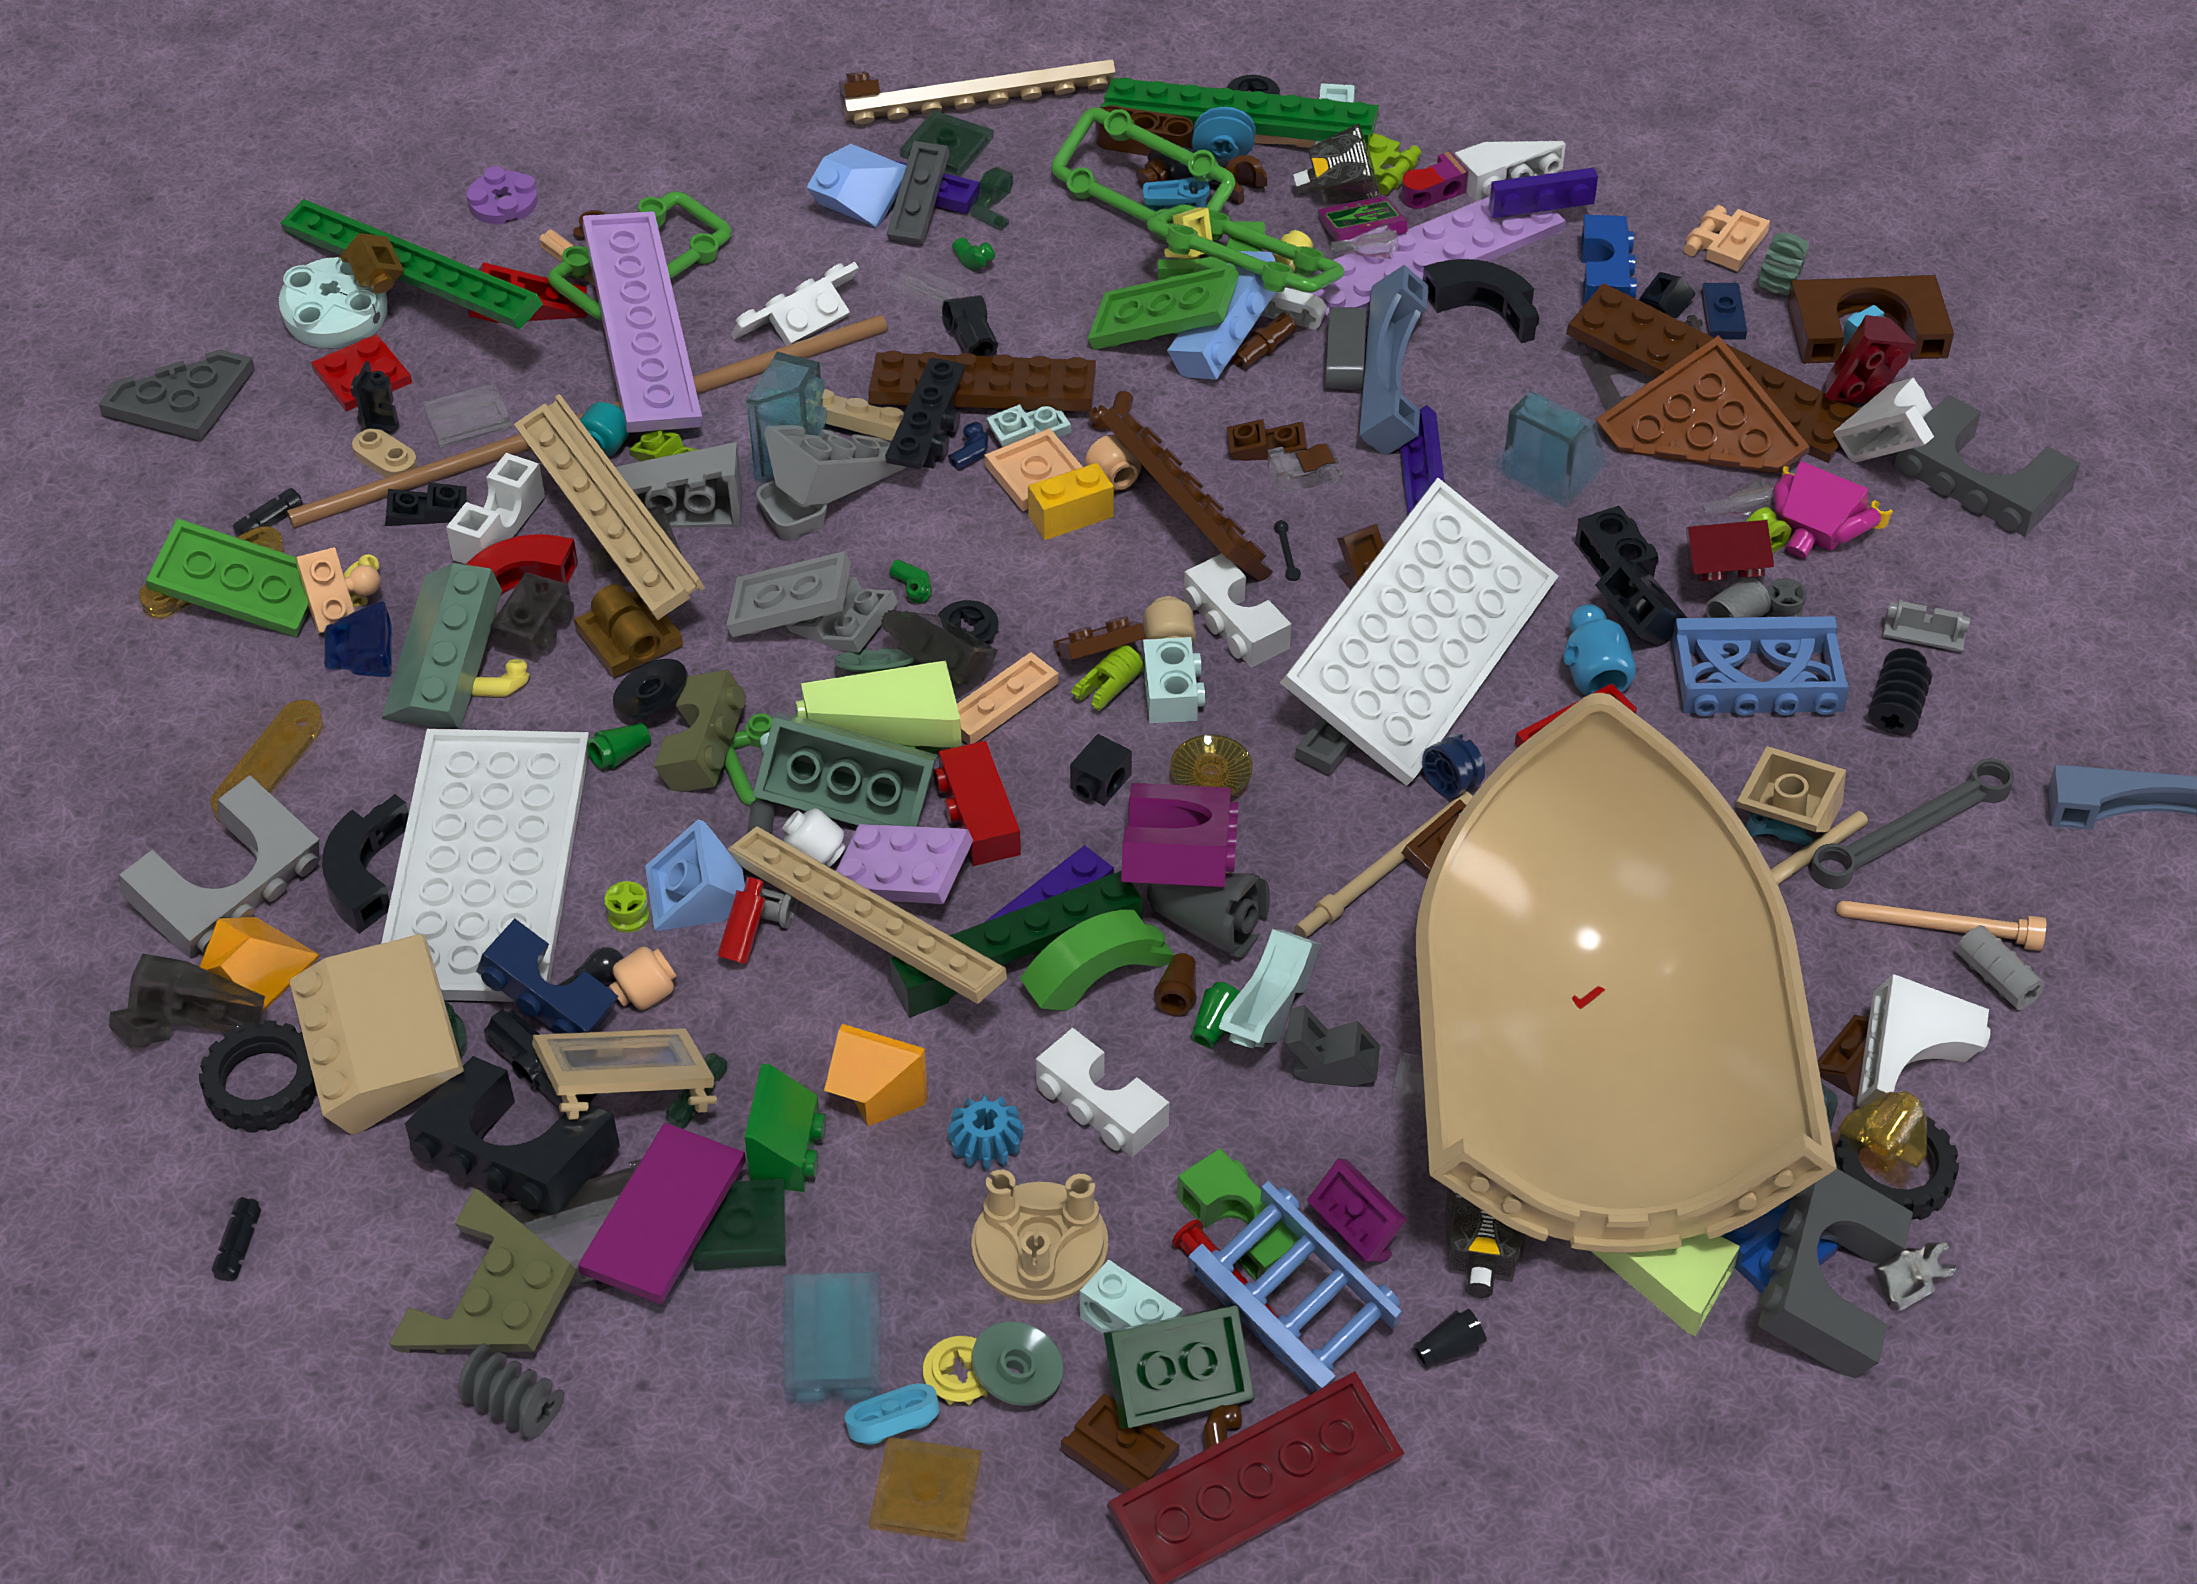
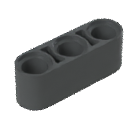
M1329 306L1325 389L1362 391L1366 308Z

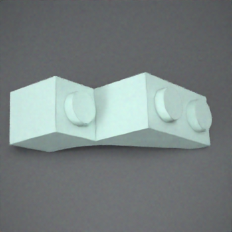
M1272 929L1266 949L1255 973L1222 1017L1219 1029L1231 1033L1230 1041L1249 1048H1254V1046L1264 1048L1265 1043L1279 1041L1295 994L1304 993L1307 988L1321 947L1320 943L1284 930Z

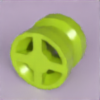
M1769 507L1758 509L1747 519V521H1768L1772 553L1783 548L1790 539L1792 528L1785 521L1776 520V514Z
M631 881L618 882L606 891L604 900L606 910L608 911V923L613 929L624 933L635 932L648 923L650 914L647 906V896L645 889L641 885Z

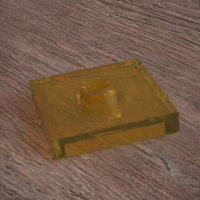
M888 1437L870 1514L869 1528L872 1530L965 1543L982 1462V1450Z

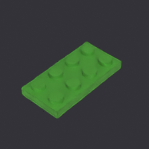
M1234 264L1107 291L1102 298L1088 336V341L1093 350L1105 347H1117L1123 343L1138 340L1146 341L1156 336L1171 333L1179 334L1189 329L1204 326L1212 327L1223 323L1239 278V273Z
M178 518L146 579V586L149 590L296 638L310 611L295 562L296 557Z

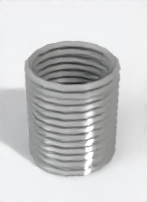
M1753 577L1741 578L1708 601L1706 605L1707 617H1761L1771 607L1770 596L1764 585Z

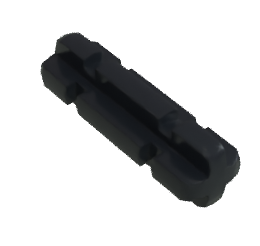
M293 488L286 489L278 495V500L272 498L248 514L250 518L244 516L233 524L235 535L239 539L250 541L258 535V530L264 532L287 517V510L302 506L303 502L300 494Z
M240 1197L235 1201L231 1212L235 1217H231L228 1221L218 1249L222 1253L216 1255L211 1268L214 1278L221 1281H235L238 1278L242 1267L238 1262L245 1258L255 1230L251 1226L257 1223L261 1213L257 1200Z

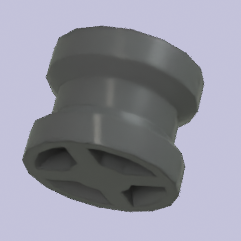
M1781 578L1771 582L1767 589L1771 607L1765 613V616L1802 617L1803 605L1807 596L1805 587L1800 582L1788 578Z

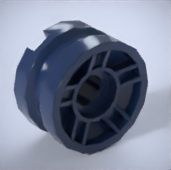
M1454 733L1441 742L1426 748L1422 755V766L1429 784L1438 794L1445 798L1453 799L1461 795L1466 789L1469 790L1481 784L1485 777V764L1478 747L1471 739L1464 741L1462 739L1463 734Z

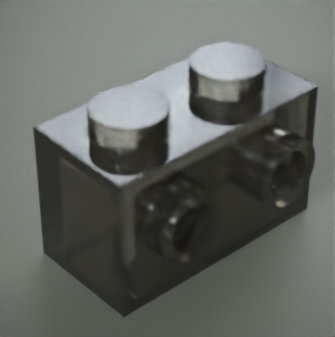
M525 573L490 625L494 650L538 663L545 651L550 652L553 649L557 639V632L562 624L567 625L573 617L574 603L571 602L568 584Z

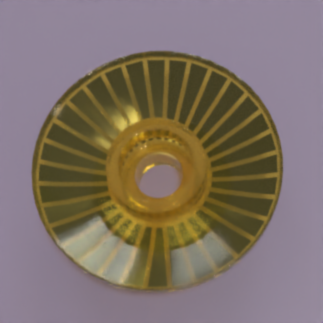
M1206 734L1183 742L1173 753L1170 768L1173 780L1177 785L1231 788L1232 796L1248 784L1252 775L1253 765L1249 752L1239 742L1222 735Z

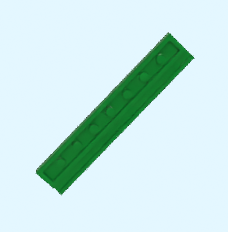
M1126 77L1112 79L1104 96V103L1100 105V108L1111 105L1182 116L1192 121L1193 128L1199 116L1209 109L1233 107L1245 112L1252 118L1256 127L1255 134L1332 143L1340 142L1342 144L1345 143L1341 142L1340 139L1346 137L1351 141V145L1359 143L1360 146L1361 141L1363 146H1369V139L1373 135L1379 118V105L1366 104L1364 102L1353 103L1333 101L1328 98L1314 99L1298 97L1296 95L1266 94L1261 91H1237L1229 88L1199 87L1194 84H1170L1163 81H1141ZM1357 127H1358V129H1359V133H1360V137H1361V138H1359V136H1358V133H1357V130H1356ZM1345 134H1350L1356 137L1357 139L1354 140L1348 136H1345Z

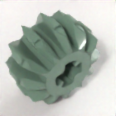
M1779 232L1776 234L1769 245L1759 273V286L1768 289V292L1787 296L1790 291L1791 281L1798 280L1808 254V241L1792 233Z

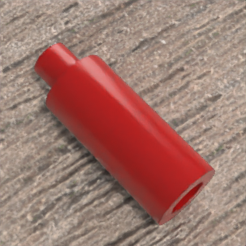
M747 877L744 891L736 890L717 956L747 965L766 898L760 897L764 881Z

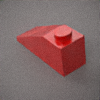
M485 262L479 268V271L538 295L543 305L534 313L529 321L587 317V312L553 289L547 277ZM572 284L587 295V287ZM469 309V317L501 323Z

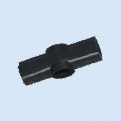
M502 1009L494 1014L488 1026L484 1029L485 1039L511 1062L512 1069L519 1079L524 1077L533 1085L530 1088L532 1091L538 1088L559 1107L560 1103H563L562 1096L557 1095L532 1045L533 1035L540 1034L513 1009L509 1011ZM562 1054L570 1070H578L570 1062L568 1055ZM597 1093L576 1094L578 1100L588 1102L590 1105L597 1096Z

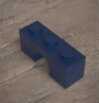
M514 918L483 952L476 973L481 976L483 982L489 988L495 991H502L516 1002L517 1007L525 1015L538 1018L550 1027L553 1034L595 1032L610 1015L619 996L585 970L575 981L568 985L558 986L545 981L537 968L544 959L549 943Z

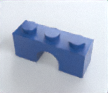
M1584 214L1581 234L1582 263H1586L1583 280V306L1602 283L1636 298L1637 279L1630 278L1635 273V254H1629L1633 252L1634 231H1628L1627 216Z

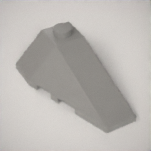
M796 425L766 426L764 431L776 486L789 495L788 498L792 503L801 507L830 503L906 468L886 463L885 454L891 444V441L886 439L853 434L851 440L835 435L832 431L821 429L819 436L804 434L806 430L803 426Z

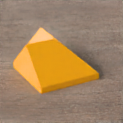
M257 917L218 918L197 974L202 979L262 1014L291 986L289 980L308 969L320 958V955Z
M842 1024L838 1031L824 1091L853 1099L867 1127L924 1106L928 1100L925 1048Z

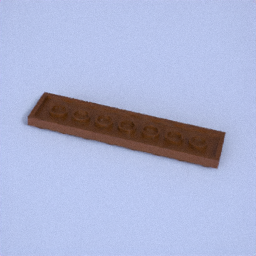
M1602 283L1569 322L1566 335L1654 379L1714 339V337L1605 283ZM1726 344L1810 446L1808 455L1829 463L1841 447L1833 432L1859 409L1843 401H1831L1825 396V392Z

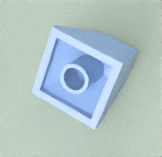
M849 144L823 157L807 185V189L819 205L877 228L884 220L899 193L906 165Z
M699 819L645 865L655 931L724 921L729 916L736 890L744 891L745 887L742 867L709 826Z

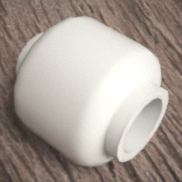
M817 808L811 809L804 814L798 810L783 825L782 829L786 832L784 842L828 867L836 862L845 849V845L842 843L844 831Z

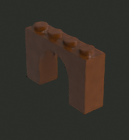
M1936 275L1791 281L1787 308L1803 364L1835 363L1841 355L1845 338L1839 319L1851 313L1861 312L1872 305L1883 311L1885 317L1891 318L1917 344L1910 354L1912 360L1948 358L1954 331Z

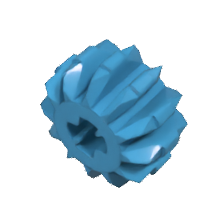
M984 1092L979 1102L966 1097L963 1104L964 1108H954L951 1115L952 1122L949 1123L947 1128L948 1140L952 1144V1152L955 1154V1157H965V1163H967L969 1168L976 1164L978 1160H982L983 1167L988 1171L991 1166V1160L994 1159L1005 1167L1008 1155L1018 1156L1020 1141L1024 1137V1125L1019 1120V1112L1016 1106L1006 1107V1101L1003 1096L992 1102L989 1101Z

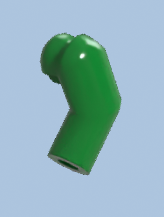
M961 237L952 244L955 254L964 267L970 270L983 268L987 262L993 261L995 258L994 250L987 242L982 243L980 246H971L966 238Z
M899 559L892 563L889 575L906 583L908 598L914 603H922L928 600L932 593L928 572Z

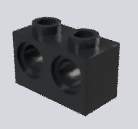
M1620 506L1578 519L1575 544L1600 578L1621 556L1646 568L1654 578L1656 565L1658 564L1657 551L1652 544H1648L1639 532L1636 522L1629 518Z

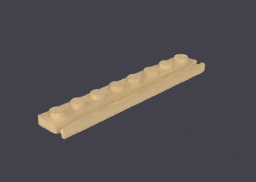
M558 394L555 396V402L549 406L546 403L514 423V426L655 618L659 620L690 599V593L696 589L702 591L705 587L569 405Z

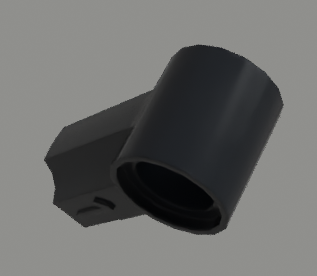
M976 295L945 299L942 304V317L945 328L948 332H956L965 353L974 354L975 356H991L997 353L998 342L987 322V307L983 297Z

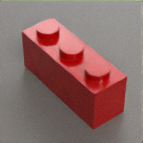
M981 741L938 751L939 768L933 770L938 793L946 792L948 799L944 800V805L949 823L957 822L959 829H968L973 838L968 851L972 866L1021 855L1020 829L987 742Z

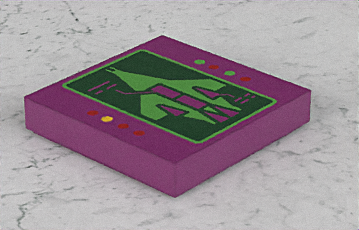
M1386 196L1318 209L1321 224L1339 246L1408 232L1407 220Z

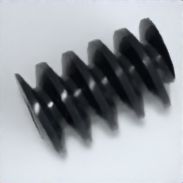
M1898 648L1890 651L1885 656L1868 712L1869 720L1875 727L1901 736L1910 735L1917 730L1929 691V685L1933 677L1931 669L1927 666L1925 656L1918 650Z

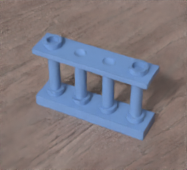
M1267 1181L1261 1187L1260 1201L1267 1207L1221 1251L1215 1249L1211 1253L1203 1244L1199 1245L1188 1256V1269L1225 1306L1238 1305L1240 1321L1314 1393L1335 1382V1375L1332 1373L1334 1370L1333 1363L1379 1318L1392 1330L1399 1324L1402 1313L1398 1308L1400 1301L1385 1285L1380 1284L1377 1287L1298 1210L1300 1208L1299 1202L1287 1189L1280 1187L1277 1190ZM1281 1220L1299 1240L1253 1284L1247 1282L1243 1285L1232 1274L1234 1271L1233 1264ZM1314 1252L1333 1272L1286 1317L1280 1315L1277 1318L1265 1306L1267 1303L1266 1297ZM1347 1285L1366 1305L1320 1350L1314 1348L1310 1351L1298 1339L1301 1336L1299 1330Z

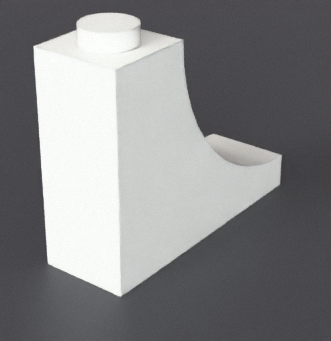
M1913 377L1889 384L1833 433L1848 458L1854 463L1923 446L1934 437L1923 419L1932 410V407L1926 399L1924 391Z
M1893 974L1873 991L1856 1106L1867 1110L1878 1108L1893 1096L1895 1085L1902 1069L1911 1062L1924 1059L1966 1062L1976 1053L1982 1052L1990 1039V1028L1987 1027L1989 1009Z

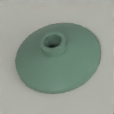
M882 648L877 651L862 649L859 653L846 652L836 656L834 660L835 665L844 670L864 674L902 668L912 663L915 658L914 653L908 650Z
M1005 1321L991 1325L978 1336L972 1349V1367L978 1381L990 1394L1004 1402L1021 1406L1035 1405L1050 1398L1061 1383L1064 1367L1057 1346L1045 1333L1029 1324ZM1009 1368L1018 1370L1020 1374L1012 1372Z

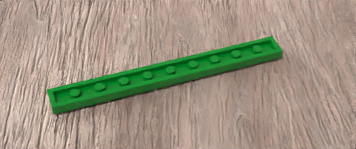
M305 199L280 222L287 233L339 255L344 252L359 233L386 236L404 269L398 280L518 330L543 305L536 293Z

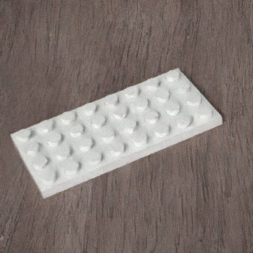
M1437 478L1291 667L1280 684L1407 786L1423 767L1422 755L1425 749L1437 742H1441L1556 581L1558 575L1441 479Z
M427 729L382 943L423 934L427 938L444 1000L515 1002L502 991H495L489 988L483 982L481 976L476 973L483 952L514 918L549 943L544 959L537 969L541 977L550 983L589 756L587 742L590 739L589 732Z

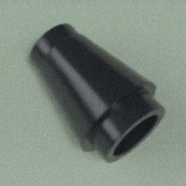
M1466 1309L1461 1313L1455 1310L1421 1338L1420 1341L1413 1344L1425 1367L1429 1369L1434 1365L1437 1366L1479 1352V1346L1487 1342V1338L1480 1322L1470 1309Z

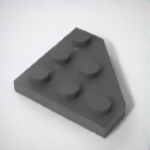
M219 349L206 353V360L186 366L184 361H179L154 369L155 375L134 381L132 376L117 380L99 403L101 414L201 441L255 369L252 357Z

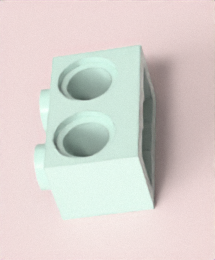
M1191 637L1144 639L1143 670L1149 723L1197 721L1198 707L1205 706V689L1203 682L1196 683V677H1201L1200 653H1193Z
M1110 1260L1080 1290V1319L1102 1334L1108 1331L1182 1316L1183 1313L1182 1308Z

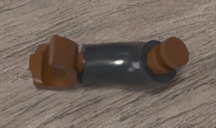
M1180 146V147H1182V148H1184V149H1186V150H1188V151H1190V152H1192V153H1195L1196 151H1198V150H1195V149H1191V148H1187V147H1184V146ZM1154 149L1148 153L1149 162L1145 164V169L1141 168L1136 172V177L1142 186L1148 182L1182 180L1193 177L1188 166ZM1241 155L1228 161L1214 156L1219 166L1230 171L1235 178V187L1229 199L1237 205L1244 202V188L1240 184H1249L1260 188L1268 186L1266 172L1261 162L1255 157ZM1215 179L1208 181L1209 185L1219 187L1221 182Z

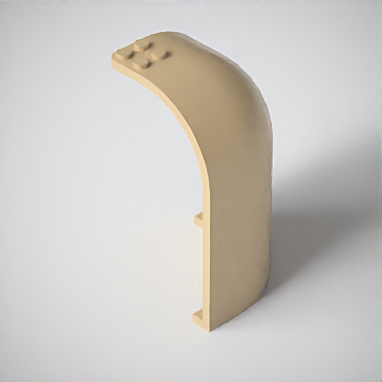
M1593 693L1585 696L1519 746L1486 779L1448 833L1426 882L1417 919L1416 959L1429 1174L1498 1221L1533 1238L1546 1241L1547 1237L1551 1236L1569 1240L1571 1248L1613 1253L1651 1252L1682 1247V1239L1707 1233L1709 1239L1740 1228L1766 1214L1837 1168L1796 939L1786 904L1769 866L1748 830L1728 802L1703 772L1679 748L1615 697L1606 693ZM1597 986L1605 989L1604 992L1582 1009H1579L1572 1000L1574 995L1579 999L1583 998Z

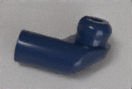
M972 422L964 427L963 434L966 437L964 447L948 456L949 463L957 471L982 459L987 452L988 434L983 431V426L979 422Z

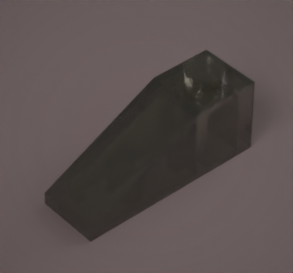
M143 953L131 976L127 1015L220 1032H228L233 1028L235 1031L244 1028L243 1024L255 1022L256 1025L261 1024L265 996L190 962Z

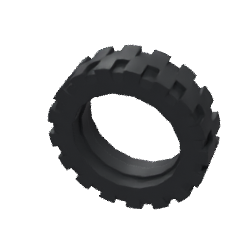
M264 1020V1024L256 1025L255 1022L243 1024V1029L235 1031L233 1028L223 1034V1040L220 1042L215 1041L209 1047L210 1054L208 1057L204 1056L200 1064L202 1073L199 1074V1083L207 1107L211 1109L212 1115L219 1122L223 1120L226 1126L231 1129L237 1130L239 1127L250 1133H256L258 1129L272 1131L278 1129L281 1124L286 1122L290 1124L299 1118L298 1115L303 1110L307 1112L314 1104V1096H318L302 1031L298 1033L295 1026L284 1023L283 1026L277 1025L276 1021ZM261 1053H279L291 1058L297 1064L294 1078L287 1087L273 1096L259 1100L241 1099L229 1094L225 1089L227 1076L237 1064L248 1057Z
M1893 1106L1882 1107L1881 1111L1875 1112L1874 1109H1869L1862 1112L1861 1118L1857 1119L1854 1117L1847 1124L1846 1130H1843L1840 1135L1834 1156L1836 1168L1912 1211V1219L1918 1217L1919 1220L1930 1217L1933 1210L1938 1212L1942 1209L1947 1198H1950L1959 1171V1163H1956L1958 1151L1955 1145H1950L1949 1134L1943 1128L1939 1130L1935 1126L1936 1122L1925 1115L1924 1118L1915 1115L1916 1111L1904 1108L1903 1111H1896ZM1882 1139L1900 1140L1914 1146L1927 1157L1932 1166L1933 1177L1920 1187L1912 1189L1891 1188L1877 1182L1865 1172L1858 1155L1861 1149L1868 1143Z

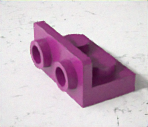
M1338 1158L1307 1199L1318 1211L1316 1214L1317 1219L1328 1229L1338 1232L1348 1242L1346 1244L1348 1251L1363 1262L1388 1261L1392 1253L1387 1248V1245L1407 1221V1218L1347 1159Z

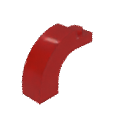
M531 534L495 543L476 554L466 565L492 569L502 589L501 595L509 590L528 585L565 590L578 565V559L573 538L548 534Z

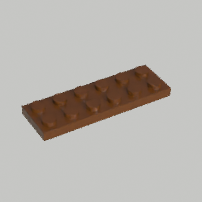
M891 350L884 353L876 352L869 386V404L908 405L930 358H937L965 365V372L955 392V407L1009 409L1020 404L1023 409L1037 410L1048 406L1057 411L1090 412L1093 404L1096 360H1086L1081 357L1049 359L1045 356L1020 358L1005 354L994 357L975 356L970 353L959 355H939L935 352L909 354Z
M1110 407L1101 417L1104 423L1227 559L1260 582L1267 579L1273 571L1263 561L1267 556L1266 553L1252 540L1247 541L1243 536L1246 533L1245 530L1230 516L1226 518L1222 513L1224 507L1209 493L1205 495L1201 490L1203 484L1188 470L1185 472L1180 467L1183 462L1168 448L1164 450L1160 445L1163 440L1148 426L1144 428L1131 413L1127 412L1123 416Z

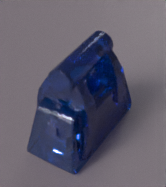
M379 601L355 611L334 624H329L325 627V667L329 669H351L356 675L391 676L392 624L384 601Z

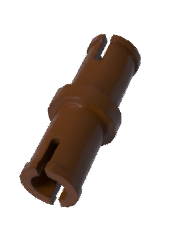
M1285 312L1279 314L1276 319L1264 328L1259 327L1255 329L1250 335L1251 338L1238 347L1230 359L1231 362L1237 367L1243 364L1241 370L1246 371L1265 354L1270 356L1274 353L1279 343L1291 334H1294L1297 331L1296 322L1289 314L1286 315Z

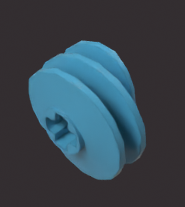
M1217 107L1209 109L1201 114L1194 124L1192 147L1198 151L1208 150L1214 156L1230 161L1236 156L1247 155L1252 150L1256 127L1251 117L1236 108Z

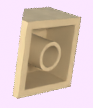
M1766 746L1736 802V807L1814 832H1828L1843 804L1846 770Z

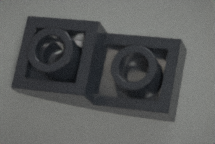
M428 482L427 493L388 489L385 526L450 523L466 503L467 486Z

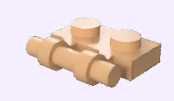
M1716 205L1713 210H1708L1703 215L1699 228H1694L1689 233L1683 250L1686 255L1695 256L1699 250L1707 249L1706 260L1739 271L1768 233L1770 221L1737 209L1731 217L1726 215L1727 211L1723 206Z

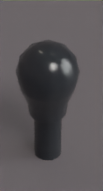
M612 947L596 949L574 971L573 976L557 985L563 986L572 983L584 970L603 985H611L617 981L613 975V966L624 957L618 950Z

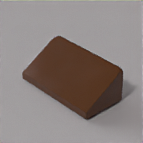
M1854 1015L1817 1060L1820 1078L1853 1097H1856L1859 1091L1869 1017Z

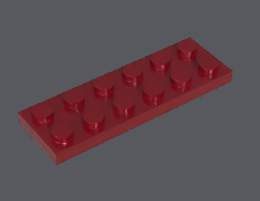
M1356 1371L1113 1498L1108 1502L1107 1508L1149 1583L1170 1584L1400 1460L1405 1453Z

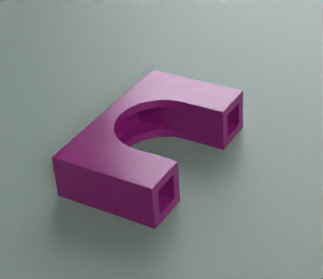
M1132 783L1129 797V825L1125 826L1123 836L1121 882L1225 887L1226 872H1234L1238 823V802H1230L1231 788Z

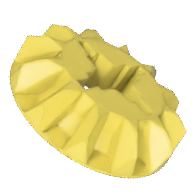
M969 1336L946 1338L934 1345L924 1359V1383L932 1386L936 1390L937 1396L945 1399L949 1406L954 1402H965L970 1406L973 1400L980 1396L987 1398L988 1391L980 1384L974 1370L967 1372L965 1383H962L957 1375H948L954 1372L955 1358H959L960 1364H963L965 1369H973L971 1355L977 1340L976 1338Z

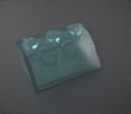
M777 352L748 397L746 403L755 482L763 484L775 480L764 436L766 426H803L806 430L804 434L819 436L821 429L825 430L827 408L823 407L822 397L825 381L821 379L819 362Z

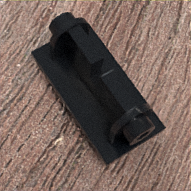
M365 361L359 375L354 376L351 384V394L356 398L358 406V423L362 425L363 431L366 429H379L387 434L393 433L399 428V420L396 407L392 405L394 398L390 378L382 371L371 372L369 361Z

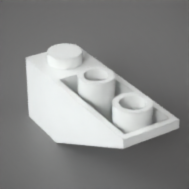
M1564 141L1483 142L1455 152V157L1468 171L1466 193L1474 201L1490 196L1492 181L1557 173L1563 169L1566 143Z

